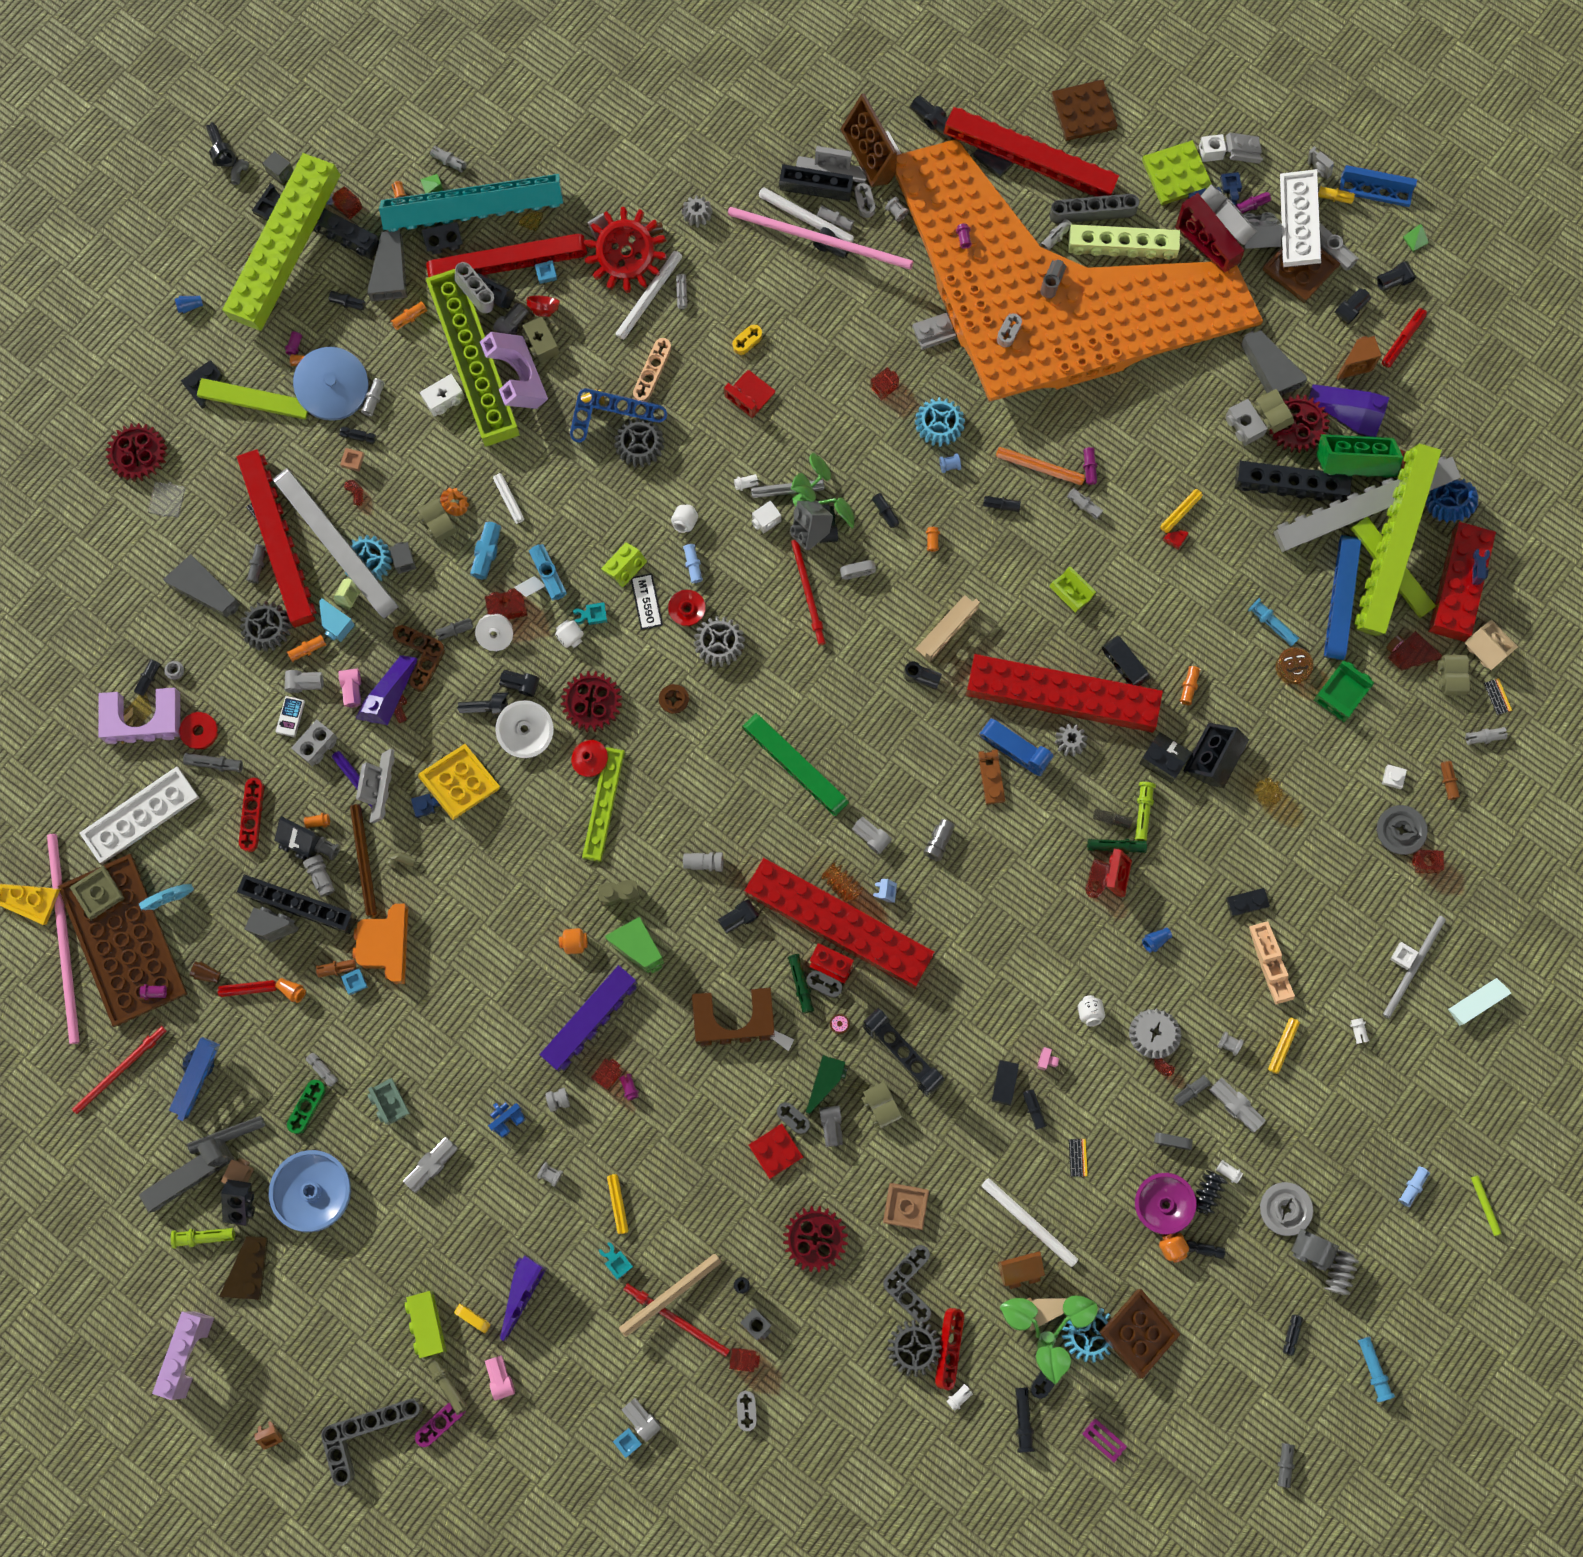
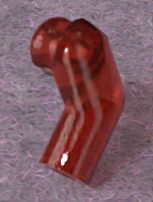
M355 480L345 482V490L351 491L354 494L353 504L361 506L363 504V488Z
M401 695L394 711L398 723L408 720L402 709V706L407 704L404 695Z
M1163 1058L1153 1059L1155 1070L1163 1076L1168 1077L1175 1073L1174 1066L1169 1065Z

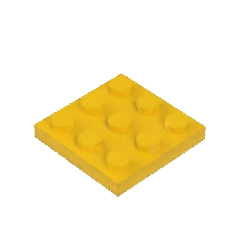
M463 744L418 774L419 779L452 820L500 789L498 783L466 744Z

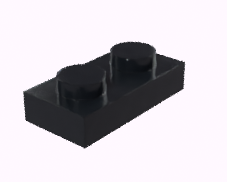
M1265 888L1226 898L1231 917L1270 907Z

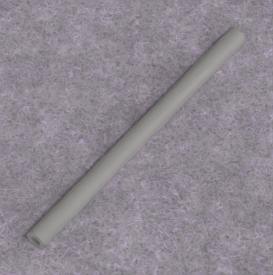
M1439 916L1411 967L1408 969L1382 1014L1384 1017L1390 1019L1445 923L1446 919Z

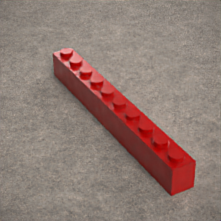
M953 106L945 124L943 134L1094 197L1111 196L1119 178V175L1111 170L1102 169L1094 163H1088L1077 156L1066 154L1063 150L1054 149L1046 143H1040L1029 136L1018 134L1012 129L999 126L996 122H990L979 115L970 114L962 108Z
M258 449L238 455L236 457L289 620L294 628L316 621L314 614L317 611L314 603H310L309 597H311L308 586L304 585L303 581L306 580L302 569L299 570L298 567L300 559L298 554L293 552L292 547H295L292 537L288 536L287 531L290 529L286 519L283 520L281 514H284L281 503H277L276 498L279 497L277 490L271 485L273 477L270 470L267 471L265 465H268L267 459L264 454H260Z

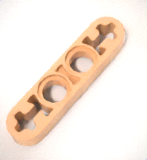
M659 338L655 342L633 390L634 399L645 402L649 401L671 353V344L668 339ZM663 344H665V345H666V348H663V350H662V352H661V354H662V356H661V355L659 354V353H660V346L662 347ZM658 359L661 361V364L658 367H653L651 365L652 360ZM652 375L654 380L648 383L644 381V377ZM643 386H644V387H645V390H644L645 396L642 395L641 398H640L639 395H638V393H640V394L642 393V391H643Z

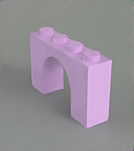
M490 332L480 341L486 358L506 361L515 369L520 378V381L509 380L499 389L505 406L537 409L548 400L523 336Z
M176 688L156 689L155 714L147 724L140 727L126 725L124 721V697L120 693H99L98 737L106 744H116L117 741L134 743L136 740L141 739L144 741H155V738L173 740L174 737H180V692Z
M196 1311L181 1312L152 1394L169 1400L186 1398L193 1379L185 1375L189 1356L196 1342L200 1338L208 1337L214 1317Z

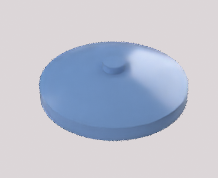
M323 347L308 353L299 362L294 372L293 387L298 402L308 413L323 420H341L354 414L363 405L368 392V378L364 366L352 353L337 347Z
M317 1150L302 1151L288 1157L276 1169L269 1186V1201L275 1216L287 1227L300 1232H317L333 1225L345 1212L351 1196V1182L345 1167L332 1155Z

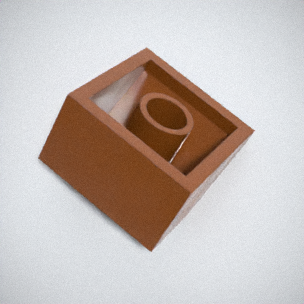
M1363 336L1357 339L1337 375V380L1373 371L1382 356L1375 336Z
M1040 1251L997 1262L1003 1285L1009 1286V1289L1021 1287L1020 1282L1029 1281V1284L1040 1282V1277L1045 1276Z

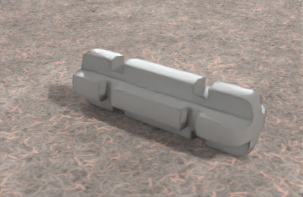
M678 274L676 276L678 309H686V275Z
M315 1053L307 1056L306 1061L322 1079H325L324 1081L328 1086L331 1087L338 1081Z

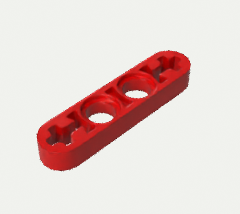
M258 778L248 779L244 789L239 846L248 853L255 851L259 842L264 784ZM254 783L259 786V788H255L254 793L258 798L253 796V790L250 788L254 786ZM256 801L257 808L252 811L249 810V802ZM251 819L255 820V827L247 829L246 822ZM245 832L250 833V840L253 842V844L249 845V848L244 844V842H248L249 837Z
M957 1308L947 1309L943 1320L940 1342L942 1349H939L941 1357L938 1358L935 1377L936 1386L943 1390H951L956 1382L964 1325V1313ZM952 1333L954 1339L953 1342L950 1344L949 1336ZM948 1354H950L951 1360L950 1363L947 1365L946 1357Z

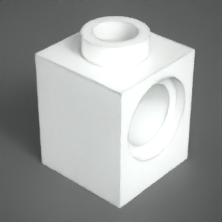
M1223 134L1201 138L1199 151L1202 162L1223 160L1225 152L1228 151L1227 141H1224Z
M769 501L752 513L753 520L751 522L757 530L760 529L764 534L781 522V514L773 503Z

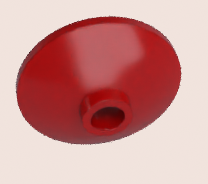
M681 590L675 593L669 600V615L679 625H694L705 614L706 606L704 599L696 591ZM688 607L691 610L690 612L686 613L684 612V609Z
M587 740L580 743L574 749L571 757L573 769L583 777H593L600 774L608 762V752L605 746L596 740ZM587 754H590V757L588 759H585V756Z

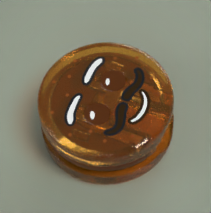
M1290 647L1284 650L1278 657L1275 670L1283 682L1299 684L1305 681L1311 674L1313 660L1306 650L1299 647Z

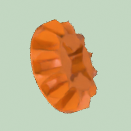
M448 488L440 497L443 509L453 516L465 514L470 505L467 503L468 497H465L463 491L459 492L457 488ZM453 499L459 500V503L457 504L456 502L453 503L451 501Z

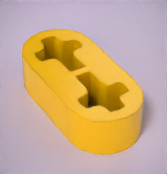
M758 325L747 327L733 340V351L738 355L746 354L761 341L762 329ZM751 332H757V337L755 335L751 337ZM738 343H739V344H743V343H744V348H742V347H739V348H738V345H737V344H738Z
M461 1303L454 1311L460 1318L485 1334L491 1326L487 1320Z

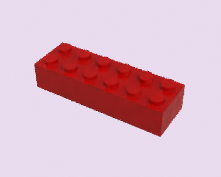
M1459 522L1454 527L1435 601L1436 607L1433 609L1428 632L1466 642L1472 636L1485 582L1484 580L1480 585L1472 584L1473 565L1475 562L1473 554L1476 549H1479V555L1484 557L1485 551L1489 550L1491 556L1496 531ZM1490 557L1486 560V567L1489 565Z

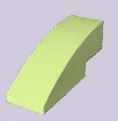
M344 579L333 598L334 602L350 610L360 590L351 579Z

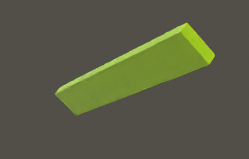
M201 378L197 392L199 398L304 420L308 416V412L295 397Z
M1365 517L1353 526L1351 530L1376 560L1378 555L1376 548L1379 541L1382 542L1383 536L1370 519ZM1406 567L1399 592L1416 615L1421 618L1435 608L1436 605Z
M606 747L608 762L599 776L582 855L583 859L602 862L625 754L624 750Z

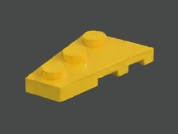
M0 884V906L37 923L46 925L60 889Z

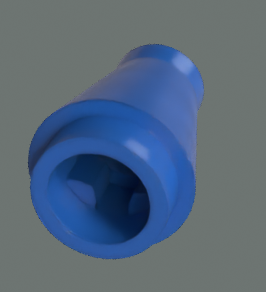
M200 295L179 296V298H175L178 313L183 312L184 314L203 306Z
M1164 928L1147 934L1142 939L1143 946L1150 953L1152 951L1156 952L1172 938V933L1168 928Z

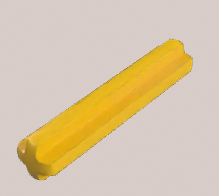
M1195 489L1161 524V530L1168 533L1202 498V492Z
M1290 1018L1269 1065L1268 1070L1274 1074L1280 1072L1300 1024L1297 1019Z
M617 1174L607 1176L617 1233L625 1234L629 1230L619 1178Z

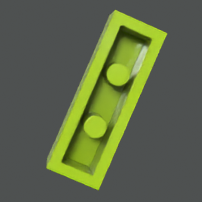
M434 1291L406 1297L405 1310L411 1317L409 1329L411 1334H414L416 1340L413 1343L415 1354L419 1355V1358H424L446 1352Z

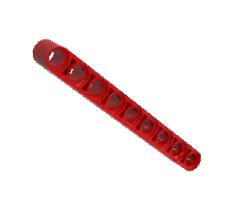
M572 234L434 259L426 263L429 278L453 270L458 263L465 262L477 274L488 275L532 267L548 261H553L554 263L581 258L587 255V248L584 244V235Z

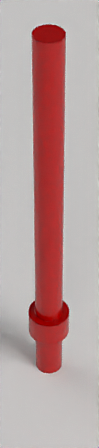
M792 540L791 544L812 619V630L816 634L818 645L821 646L826 644L822 631L824 627L822 621L819 620L800 545L796 540Z
M161 1026L151 1036L148 1035L132 1054L72 1108L73 1112L78 1114L146 1050L152 1049L157 1044L156 1041L167 1030Z
M628 1283L623 1289L636 1298V1301L641 1305H649L654 1301L648 1297L649 1294L643 1290H637ZM663 1308L658 1312L726 1357L730 1349L667 1308Z

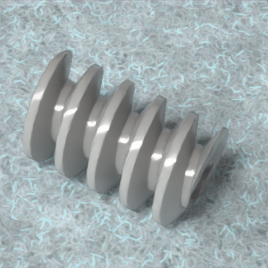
M1338 1249L1337 1254L1339 1256L1334 1258L1337 1264L1331 1265L1335 1272H1328V1276L1333 1280H1326V1284L1330 1287L1324 1289L1340 1295H1350V1292L1345 1288L1353 1286L1348 1282V1279H1355V1276L1350 1271H1357V1268L1352 1263H1359V1260L1354 1257V1254Z

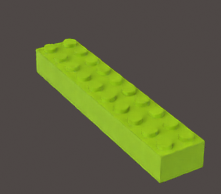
M302 153L222 309L230 320L262 331L341 176L334 164Z
M455 269L426 278L484 446L487 447L520 436L510 406H505L499 392L502 383L493 358H486L480 344L485 335L475 307L455 282Z
M1419 443L1405 453V467L1400 470L1398 476L1400 483L1393 492L1392 497L1395 499L1387 512L1389 519L1382 528L1381 534H1384L1382 542L1379 541L1376 548L1378 555L1371 564V578L1368 577L1365 584L1366 594L1360 600V614H1357L1354 620L1355 630L1373 636L1386 634L1442 451L1440 449Z

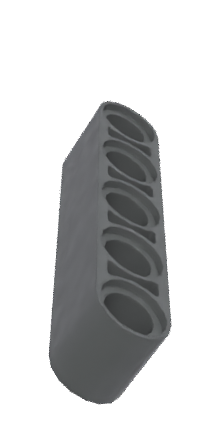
M1134 194L1057 200L1051 206L1049 217L1052 222L1057 224L1061 223L1064 219H1068L1070 222L1133 217L1138 209L1139 198Z

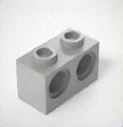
M316 719L291 749L313 767L323 759V754L328 749L330 750L334 747L337 736ZM325 733L326 738L322 741H319V736ZM309 748H314L312 754L306 755V751Z

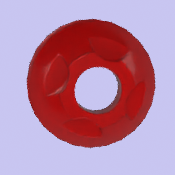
M528 296L526 300L528 308L533 311V314L540 317H550L551 314L559 309L560 305L558 299L547 296Z

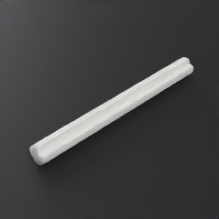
M766 188L760 190L759 197L819 230L822 227L829 228L842 240L853 242V235Z
M673 251L659 271L660 275L653 279L616 332L618 338L624 340L680 262L682 255L678 251Z
M988 1178L984 1181L982 1187L1066 1264L1073 1267L1077 1263L1078 1258L991 1179Z

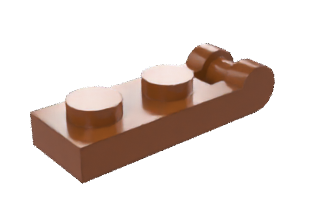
M991 750V752L984 753V751L978 752L985 804L1005 802L998 750ZM991 759H992V763H993V764H992V765H986V761H985V760H991Z

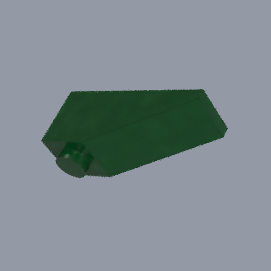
M825 1055L822 1056L806 1109V1115H810L840 1083L841 1078L845 1079L848 1070L845 1067V1061Z

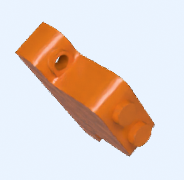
M406 904L392 905L388 909L387 919H362L358 922L357 928L354 929L356 948H353V959H356V962L363 968L385 969V978L394 984H405L409 908Z

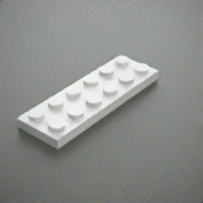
M1317 169L1280 174L1283 266L1321 263Z
M175 767L81 831L80 835L98 862L103 865L199 799V796L181 770Z

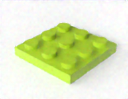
M1193 140L1142 157V162L1161 206L1186 198L1189 193L1204 188L1207 189L1212 184Z

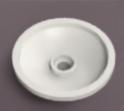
M524 700L511 703L498 716L496 722L497 740L506 752L515 757H534L542 753L552 740V719L549 713L535 702ZM522 725H526L528 727V730L526 732H522L520 730Z

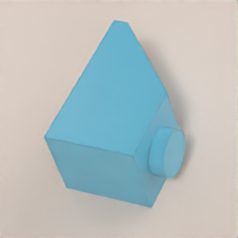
M321 598L319 603L322 626L326 631L325 635L333 641L337 639L342 642L355 624L351 618Z

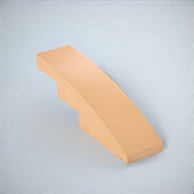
M1269 922L1249 926L1254 947L1275 1005L1294 1000L1295 995L1288 981L1289 975L1281 959L1282 953Z

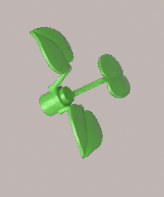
M815 453L810 454L809 460L814 471L819 474L818 478L811 484L803 473L795 476L791 486V490L799 493L792 499L795 507L797 506V501H815L816 495L813 487L822 477L826 481L831 478V472L827 463ZM843 498L818 501L820 504L835 503L834 506L839 515L849 524L851 529L854 528V513L850 505Z
M1075 1295L1067 1298L1063 1304V1312L1068 1317L1064 1319L1054 1334L1049 1331L1040 1333L1038 1323L1034 1319L1038 1309L1027 1299H1010L1001 1304L1000 1310L1006 1322L1016 1330H1027L1031 1327L1032 1323L1034 1324L1036 1338L1039 1339L1037 1343L1038 1351L1036 1353L1037 1364L1042 1373L1052 1383L1057 1384L1071 1365L1069 1353L1061 1347L1054 1348L1058 1334L1069 1320H1071L1072 1325L1076 1328L1089 1326L1097 1315L1098 1307L1094 1301L1083 1296Z

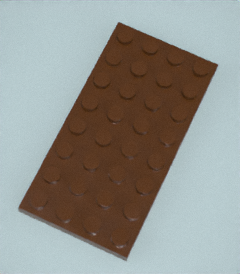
M131 854L103 865L110 873L125 899L92 920L88 918L70 887L97 869L58 885L113 1027H117L188 994L155 911L141 910L139 903L149 898ZM145 984L149 986L166 985L167 995L165 998H148V1000L140 997V987Z

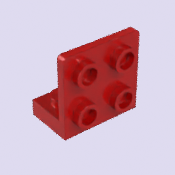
M747 370L733 386L728 382L724 387V397L752 419L775 394V390L750 370Z

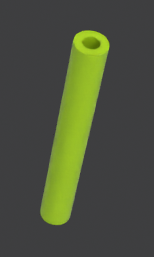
M1479 1176L1471 1177L1493 1235L1502 1234Z

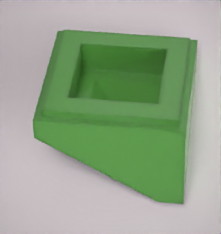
M437 174L420 179L425 193L443 190Z
M1421 224L1403 236V239L1413 252L1429 243Z

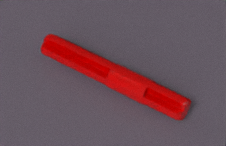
M1419 308L1383 358L1381 363L1386 368L1391 367L1426 317V310Z

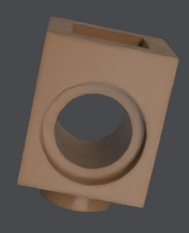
M239 1158L238 1161L231 1159L221 1182L226 1183L227 1179L248 1182L254 1168L249 1166V1161Z

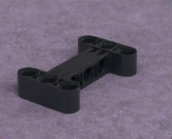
M877 1008L863 1021V1029L870 1037L876 1038L917 1082L916 1085L921 1092L929 1098L944 1084L945 1078L937 1069L931 1068L889 1024L890 1020L883 1011ZM889 1033L893 1034L895 1041L887 1043L884 1040V1036ZM901 1048L907 1049L909 1056L901 1058L898 1055V1050ZM920 1063L923 1070L920 1073H915L912 1070V1064Z

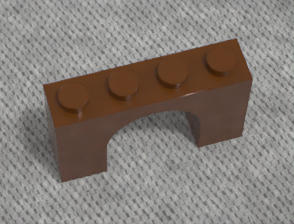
M771 987L751 989L752 1017L746 1026L738 1030L724 1029L716 1022L712 993L692 994L696 1044H700L701 1047L712 1046V1042L728 1045L732 1044V1041L739 1040L740 1043H750L751 1039L758 1038L761 1042L771 1041V1037H775Z

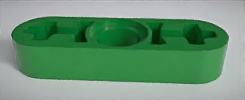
M311 1080L307 1084L287 1121V1128L291 1133L301 1134L306 1130L326 1092V1086L322 1081ZM319 1084V1088L321 1090L320 1092H315L313 1096L314 1098H317L316 1101L307 1098V1095L312 1096L314 1092L312 1086H317ZM309 1101L312 1104V1108L309 1112L304 1113L301 1106L304 1102ZM299 1112L301 1115L307 1116L306 1119L301 1118L299 1122L301 1128L294 1130L295 1126L292 1124L294 1121L298 1122L300 1116H297V1113Z

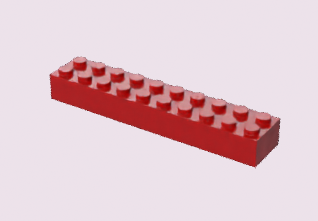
M974 654L966 696L1153 733L1157 727L1163 691Z
M764 857L744 890L745 896L913 989L917 987L935 952Z

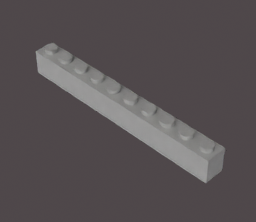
M1443 456L1439 458L1429 491L1461 478L1453 457L1446 459ZM1393 478L1382 482L1383 486L1376 488L1373 485L1364 489V494L1358 495V492L1347 496V501L1341 503L1340 500L1330 503V508L1324 510L1321 507L1312 511L1313 515L1306 517L1304 514L1295 518L1296 522L1289 524L1287 521L1278 525L1274 535L1281 552L1389 508L1390 505H1393L1395 499L1392 497L1393 492L1399 486L1400 480L1394 481Z

